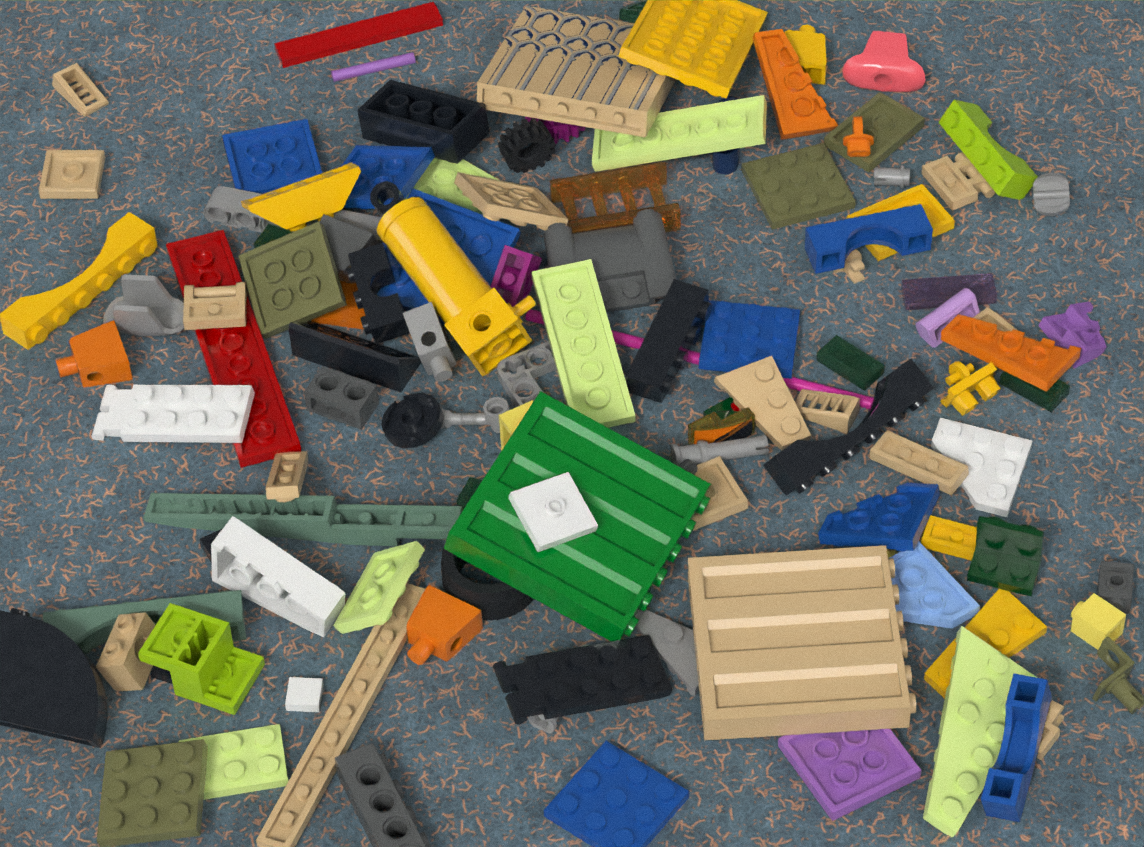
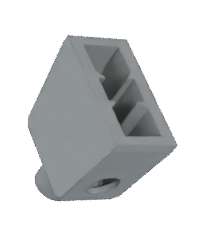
M432 302L404 312L403 315L416 351L427 374L433 375L438 382L451 378V368L455 367L457 363L445 329Z

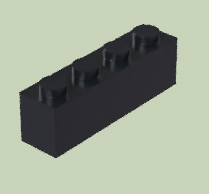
M673 280L625 376L629 393L662 403L665 396L673 392L676 384L675 376L679 369H684L691 344L695 345L699 339L700 325L703 320L707 321L710 317L712 303H709L708 289L680 280Z

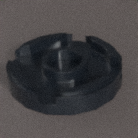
M413 393L403 396L404 400L398 404L395 401L384 413L381 423L386 438L394 446L403 449L418 447L430 441L441 429L444 420L442 408L433 396L424 393Z

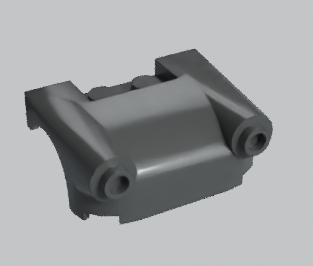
M653 209L639 211L633 219V224L573 233L572 228L566 226L565 223H554L543 233L547 256L546 268L592 260L606 313L655 304V299L665 298L673 280L676 279L662 216Z

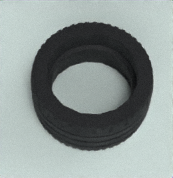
M443 548L441 572L445 593L480 609L483 620L491 621L512 617L525 609L533 601V598L504 582L481 584L465 578L460 573V570L468 562Z

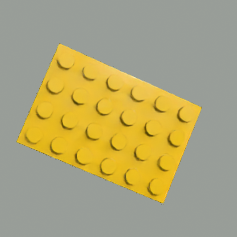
M648 0L621 46L618 57L626 59L627 62L633 65L649 68L656 74L667 75L680 80L684 85L703 89L712 96H721L727 99L754 44L753 35L756 32H760L768 12L738 0Z

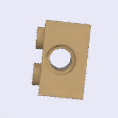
M146 612L118 615L96 665L98 671L116 691L143 690L153 665L140 661L138 652L155 627L154 622Z

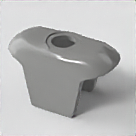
M122 275L123 296L116 298L110 303L104 314L103 324L114 320L120 334L136 336H167L177 334L183 330L184 303L172 297L156 276Z

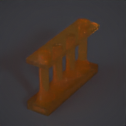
M666 162L550 180L551 202L563 203L566 217L569 219L567 226L572 228L573 233L633 224V219L637 216V213L645 209H653L661 214L665 233L681 230V210L679 204H666L661 186L667 185ZM649 188L654 207L637 209L632 190ZM620 192L625 211L608 214L603 195ZM591 197L596 216L579 219L574 200Z

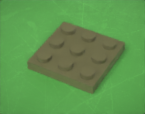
M824 143L741 163V171L772 230L854 209L856 206L853 195Z
M320 221L238 255L260 333L265 339L288 330L290 322H307L347 305L325 227Z
M204 739L106 752L97 832V843L100 847L201 836L208 746Z

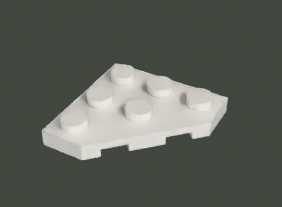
M940 418L932 438V449L968 466L969 475L959 487L962 486L976 510L1008 517L1032 448V440Z

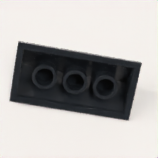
M290 322L289 324L293 356L368 380L371 383L400 393L421 364V360L417 356L379 343L376 344L373 341L317 322Z

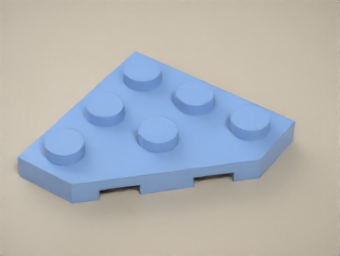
M918 541L914 551H900L890 557L894 559L895 578H891L892 585L897 584L899 589V604H896L895 607L896 611H902L904 622L953 629L979 612L980 605L920 541Z

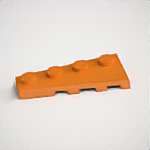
M776 29L754 33V46L781 140L834 130L838 126L834 118L830 117L826 110V103L821 96H818L812 86V79L799 64V57L784 31Z
M960 314L941 331L942 341L987 363L992 362L995 367L1046 392L1080 358L1081 348L1071 345L1069 349L1055 346V341L1042 338L1041 342L1024 337L1025 332L1014 329L1004 332L997 330L996 324Z

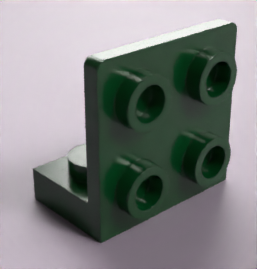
M979 516L977 521L976 548L967 574V581L1032 597L1042 563L1044 532L1037 530L1031 525H1016L1007 523L998 517L987 518Z

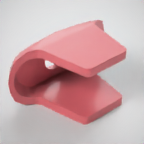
M873 31L863 53L848 59L842 70L845 81L850 85L882 92L917 91L923 87L926 80L923 68L916 61L908 57L907 37L904 33Z

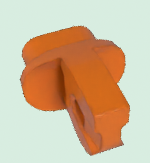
M862 116L853 117V134L843 138V145L847 147L848 156L867 157L871 154L870 146L874 144V138L871 135L863 134Z

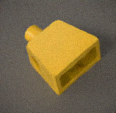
M807 24L802 25L799 31H785L786 37L799 57V64L804 72L809 74L813 81L812 83L825 85L827 64L825 35L816 33L815 28Z

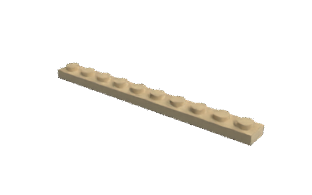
M406 583V590L396 601L390 619L382 625H375L257 837V847H295L337 771L335 757L347 752L408 639L407 622L425 588Z

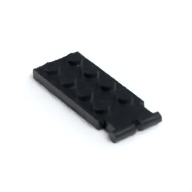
M649 635L526 656L524 663L507 666L505 661H499L493 665L502 692L509 693L505 699L513 720L517 725L525 723L528 720L527 717L543 714L545 720L660 699L669 696L672 692L670 682Z

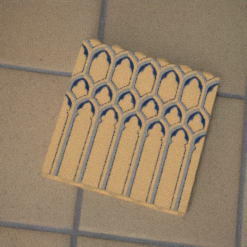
M526 6L478 80L477 102L484 103L486 110L646 137L676 79L667 75L656 74L649 68L633 65L627 62L626 59L618 57L621 46L634 23Z

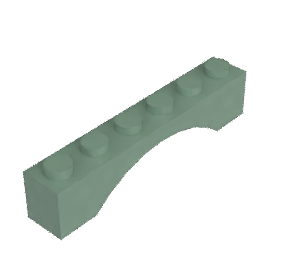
M226 590L218 593L191 594L183 597L157 598L148 601L123 602L121 604L104 606L94 605L86 608L59 609L43 612L44 622L64 632L86 654L107 642L118 615L146 612L156 625L169 603L229 622L233 641L247 640L245 609L241 590Z

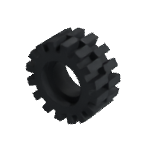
M531 118L530 122L527 119H522V124L520 125L517 122L513 123L514 128L510 129L508 127L505 130L507 135L502 134L500 136L501 142H498L499 151L508 167L516 173H519L520 170L523 173L528 172V169L535 170L538 165L541 168L544 167V161L552 159L550 154L555 153L554 147L556 146L547 127L542 121L539 120L537 122L533 118ZM532 143L529 147L522 149L527 144Z

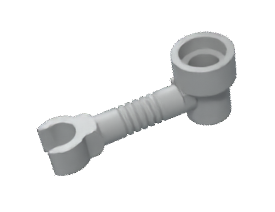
M501 397L490 398L483 406L484 413H452L442 408L444 420L441 429L445 427L450 428L452 425H490L494 432L500 433L499 415L509 411L508 402Z

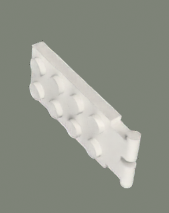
M107 385L100 405L101 412L97 415L92 439L103 441L105 436L121 437L123 442L242 443L255 392L252 385H133L132 390L118 389L114 385Z

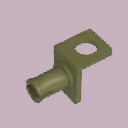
M1106 637L1102 641L1097 655L1114 673L1099 684L1092 699L1096 702L1105 694H1113L1131 714H1134L1136 708L1140 709L1144 706V696L1127 680L1135 662L1110 637ZM1108 650L1115 653L1119 659V664L1110 657Z

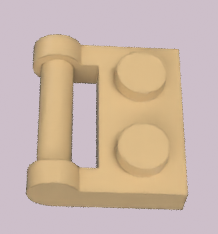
M236 282V285L199 288H195L194 285H185L184 330L246 326V282Z

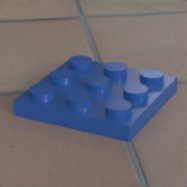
M307 119L222 135L235 189L264 194L322 173Z
M356 145L341 165L353 163L358 165L361 170L343 208L375 209L370 200V193L377 184L385 181L394 183L404 198H406L434 159L432 147ZM394 198L387 199L384 205L391 203Z
M709 300V303H712V311L708 320L705 321L699 369L730 372L772 356L782 377L792 379L800 317L799 309Z
M605 741L544 809V817L592 847H647L688 800L689 791L608 741Z

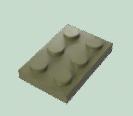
M879 92L824 137V144L830 150L865 171L870 172L924 127L925 118ZM862 116L863 134L871 135L874 138V144L870 146L871 154L867 157H850L847 155V147L843 145V138L853 134V117Z

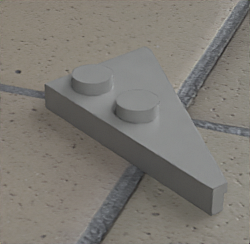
M638 610L635 615L639 619L636 629L642 636H650L659 659L664 660L673 675L676 674L686 685L690 695L696 696L699 691L693 630L648 610L645 612Z

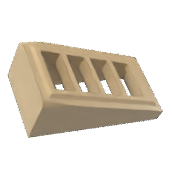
M78 63L53 74L52 86L84 117L109 104L108 100ZM75 81L78 82V83H76V84H74V85H72V86H69V84H71V83H73V82H75ZM82 87L84 88L83 90L77 93L74 92ZM88 93L90 94V96H88V97H86V98H84V99H82V100L80 99V97H82V96H84V95H86V94H88ZM94 99L97 100V102L86 107V103Z
M802 389L795 400L803 419L848 434L860 411V398L849 395ZM806 399L811 401L808 408L802 407ZM817 403L822 404L820 409H814Z

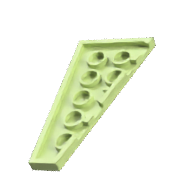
M963 626L957 631L955 642H957L950 667L952 669L950 683L945 694L938 733L940 734L938 748L934 754L933 776L929 782L923 814L924 820L951 837H954L984 789L988 770L994 766L998 758L1005 728V705L1013 674L1036 677Z

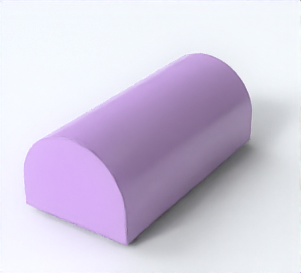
M963 288L915 324L919 335L932 348H936L944 342L941 340V331L958 314L973 318L980 313L976 296L969 289Z

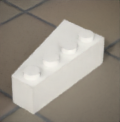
M234 516L231 517L211 543L212 581L231 591L241 590L242 596L310 632L325 637L345 605V592L337 585L329 582Z

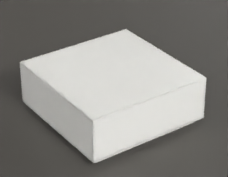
M289 677L285 701L286 711L320 712L324 686L323 678Z

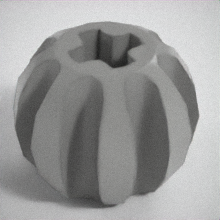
M1050 172L1042 174L1034 180L1033 199L1035 210L1044 216L1052 217L1068 210L1070 206L1069 181L1066 177L1059 173Z

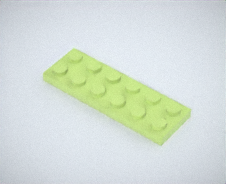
M761 95L660 112L646 137L595 129L592 154L594 171L612 170L766 144L767 102L765 96Z
M589 259L532 271L534 288L566 405L607 428L635 422V412L592 260Z

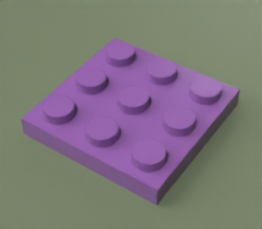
M891 729L784 735L778 738V747L832 821L921 778V769Z

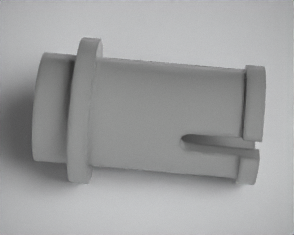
M901 165V168L875 167L874 186H900V189H903L904 186H910V168H905L904 165Z

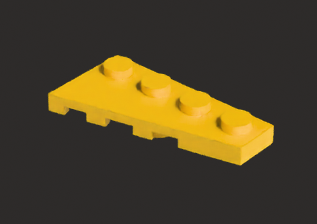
M998 589L965 626L967 630L1008 658L1047 632V626L1009 591ZM956 638L924 673V680L944 699L946 689L950 683L952 672L950 667L952 657L955 655Z

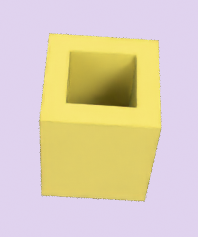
M1094 593L1085 602L1080 601L1072 610L1071 632L1099 650L1102 641L1106 637H1110L1115 641L1123 634L1126 614Z

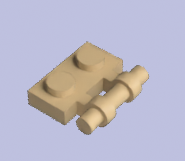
M963 152L955 156V163L948 156L922 165V175L952 211L978 201V193L980 192L986 198H991L995 194L993 188Z

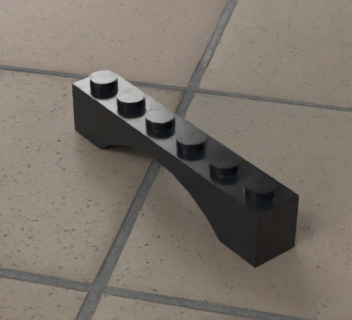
M911 358L877 383L874 399L869 411L859 426L853 431L830 440H796L763 466L784 494L788 495L795 489L800 494L814 484L811 478L818 472L821 477H824L835 469L837 465L834 461L840 456L846 461L860 450L857 446L858 443L865 440L869 444L883 434L880 427L886 423L890 428L905 418L902 413L905 409L909 407L913 412L928 400L925 398V395L934 388Z

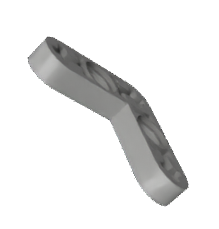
M549 341L504 358L498 363V380L516 407L531 400L534 401L539 392H543L535 378L557 370ZM535 358H543L547 361L543 365L531 363ZM506 370H511L512 372H516V373H515V374H511L509 371L506 372ZM528 389L533 393L528 397H521L517 395V392Z

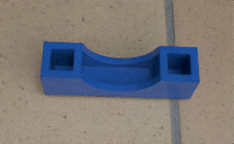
M918 204L806 227L805 251L815 274L844 268L847 256L856 248L864 245H884L894 249L902 256L931 250L933 228L922 205Z
M1013 674L1005 705V728L1000 752L994 766L988 770L981 797L986 816L1015 822L1021 821L1052 698L1047 679Z

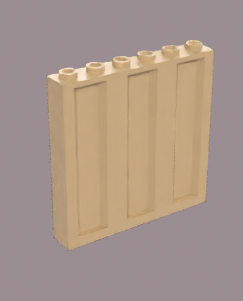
M886 545L688 558V586L704 741L908 728L910 726V714L916 713L915 693H909L908 686L912 685V672L910 665H904V658L908 657L906 638H900L899 631H903L902 611H896L895 607L896 604H899V589L897 584L892 585L891 578H895V563L893 558H888Z

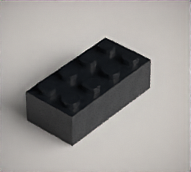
M389 80L357 109L363 139L389 146L432 147L434 158L458 164L490 133L484 103L394 80Z

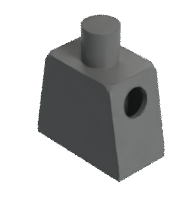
M323 214L320 222L325 227L339 279L346 283H351L346 271V267L351 265L348 254L376 245L378 242L373 233Z

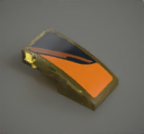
M749 407L722 420L715 412H712L688 424L689 445L697 444L698 440L707 441L709 444L743 439L755 434V414Z

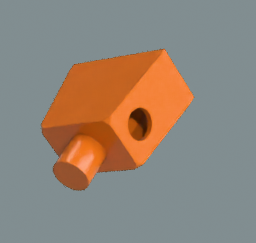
M114 320L71 337L69 344L72 356L55 360L60 378L78 373L83 388L133 380L129 360Z
M428 585L407 622L408 643L413 645L407 652L408 657L418 665H423L431 654L447 662L483 629L481 610Z

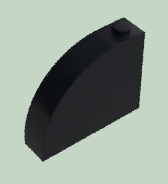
M11 608L10 612L0 610V725L101 748L107 728V699L102 679L91 659L71 638L53 625L30 617L31 614L24 610Z

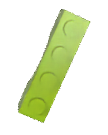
M953 100L938 123L998 196L1018 200L1023 199L1038 176L1024 159L1010 153L991 137L988 128L993 122L977 104Z

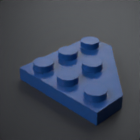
M907 482L897 486V492L884 498L878 494L856 503L857 509L842 514L838 510L828 514L818 533L820 544L834 545L836 547L886 545V549L914 551L940 496L939 485Z

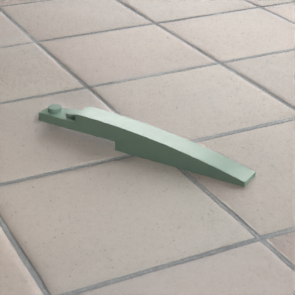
M151 493L143 518L145 522L218 531L224 528L231 517L234 516L262 536L347 545L399 546L400 538L447 539L449 531L462 513L463 508L462 506L337 504L335 496L300 495L299 498L289 502H277L276 499L267 500L266 495Z

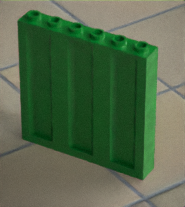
M540 391L449 531L444 549L607 640L620 641L624 634L630 637L639 621L635 617L638 610L646 611L654 596L650 593L653 585L660 587L668 572L664 566L667 561L674 563L682 549V545L678 544L682 537L688 539L697 523L692 520L696 513L702 515L711 499L706 496L711 484ZM569 472L597 522L598 528L590 534L537 552L508 499L509 494L515 490Z

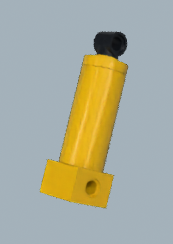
M388 181L381 182L372 189L370 193L371 203L382 217L377 226L378 236L427 301L432 302L437 314L445 323V327L482 377L497 368L501 360L514 355L532 341L523 327V321L520 318L536 305V302L530 295L513 307L509 302L506 303L497 290L490 287L422 198L411 197L405 199L398 187ZM394 198L391 203L384 205L387 199Z

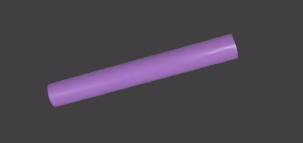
M411 52L331 71L333 81L336 82L416 63L415 56Z

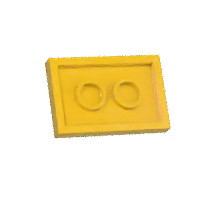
M923 184L847 215L846 218L921 204L933 228L932 238L954 229L955 224L952 216ZM865 245L877 261L898 253L884 245Z

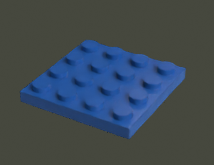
M412 188L407 199L420 197L427 203L486 282L491 286L504 246L515 247L521 235L520 229L500 221L489 220L483 217L482 214ZM383 242L396 282L381 288L377 296L385 297L398 293L405 311L429 303ZM440 318V321H441L442 325L445 326V325H444L445 323H444V322L442 321V319Z

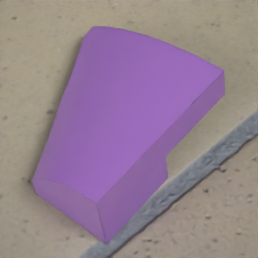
M1089 301L1070 304L1065 313L1045 316L1038 325L1050 340L1055 341V346L1069 349L1070 345L1081 348L1080 358L1072 365L1074 369L1097 358L1107 348L1104 338L1099 333L1100 326L1098 321H1092L1087 315L1093 309V305Z

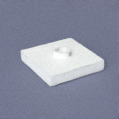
M569 472L515 490L509 494L508 499L537 552L590 534L598 528L597 522Z

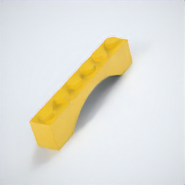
M128 212L108 228L106 241L100 254L82 274L53 290L20 297L1 312L0 322L3 334L27 350H30L36 344L44 342L48 334L58 326L65 325L73 314L80 309L86 308L93 298L102 291L109 290L113 282L123 274L130 273L138 262L145 257H150L158 247L155 228Z

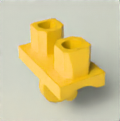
M955 361L949 365L950 376L946 377L945 381L949 386L954 383L956 384L948 389V395L941 399L940 402L946 408L953 405L964 416L979 404L971 394L972 391L976 390L986 402L1001 390L993 377L997 368L991 362L970 375V373L975 371L971 363L965 366L960 361Z

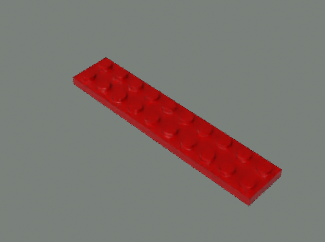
M224 230L166 244L167 253L183 300L185 285H194L195 288L231 286L236 285V282H242ZM247 296L246 326L194 330L212 385H252L255 392L243 442L232 443L240 468L273 460L277 453L301 452L299 438Z

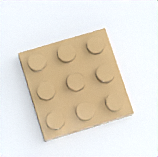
M460 172L457 173L454 183L463 192L462 194L473 202L472 205L483 213L482 216L489 220L500 221V218H503L519 226H526L527 223L535 224L538 228L545 231L554 223H565L567 226L569 219L536 187Z

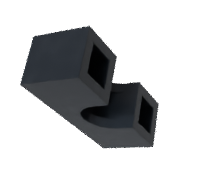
M383 243L349 253L348 257L351 265L346 267V271L351 284L356 283L358 291L353 292L358 309L363 308L365 316L360 317L365 334H372L376 344L409 334L410 332L403 315L405 312L398 293L385 297L377 296L381 288L396 282Z

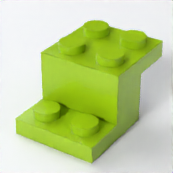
M169 603L138 652L140 661L170 671L175 695L235 715L265 665L263 656L234 647L229 622Z

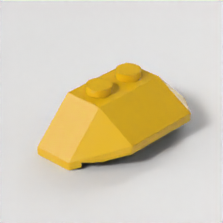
M348 163L243 200L241 205L248 211L286 230L297 231L306 227V223L315 219L321 221L323 214L333 218L335 212L342 210L361 170L358 165Z

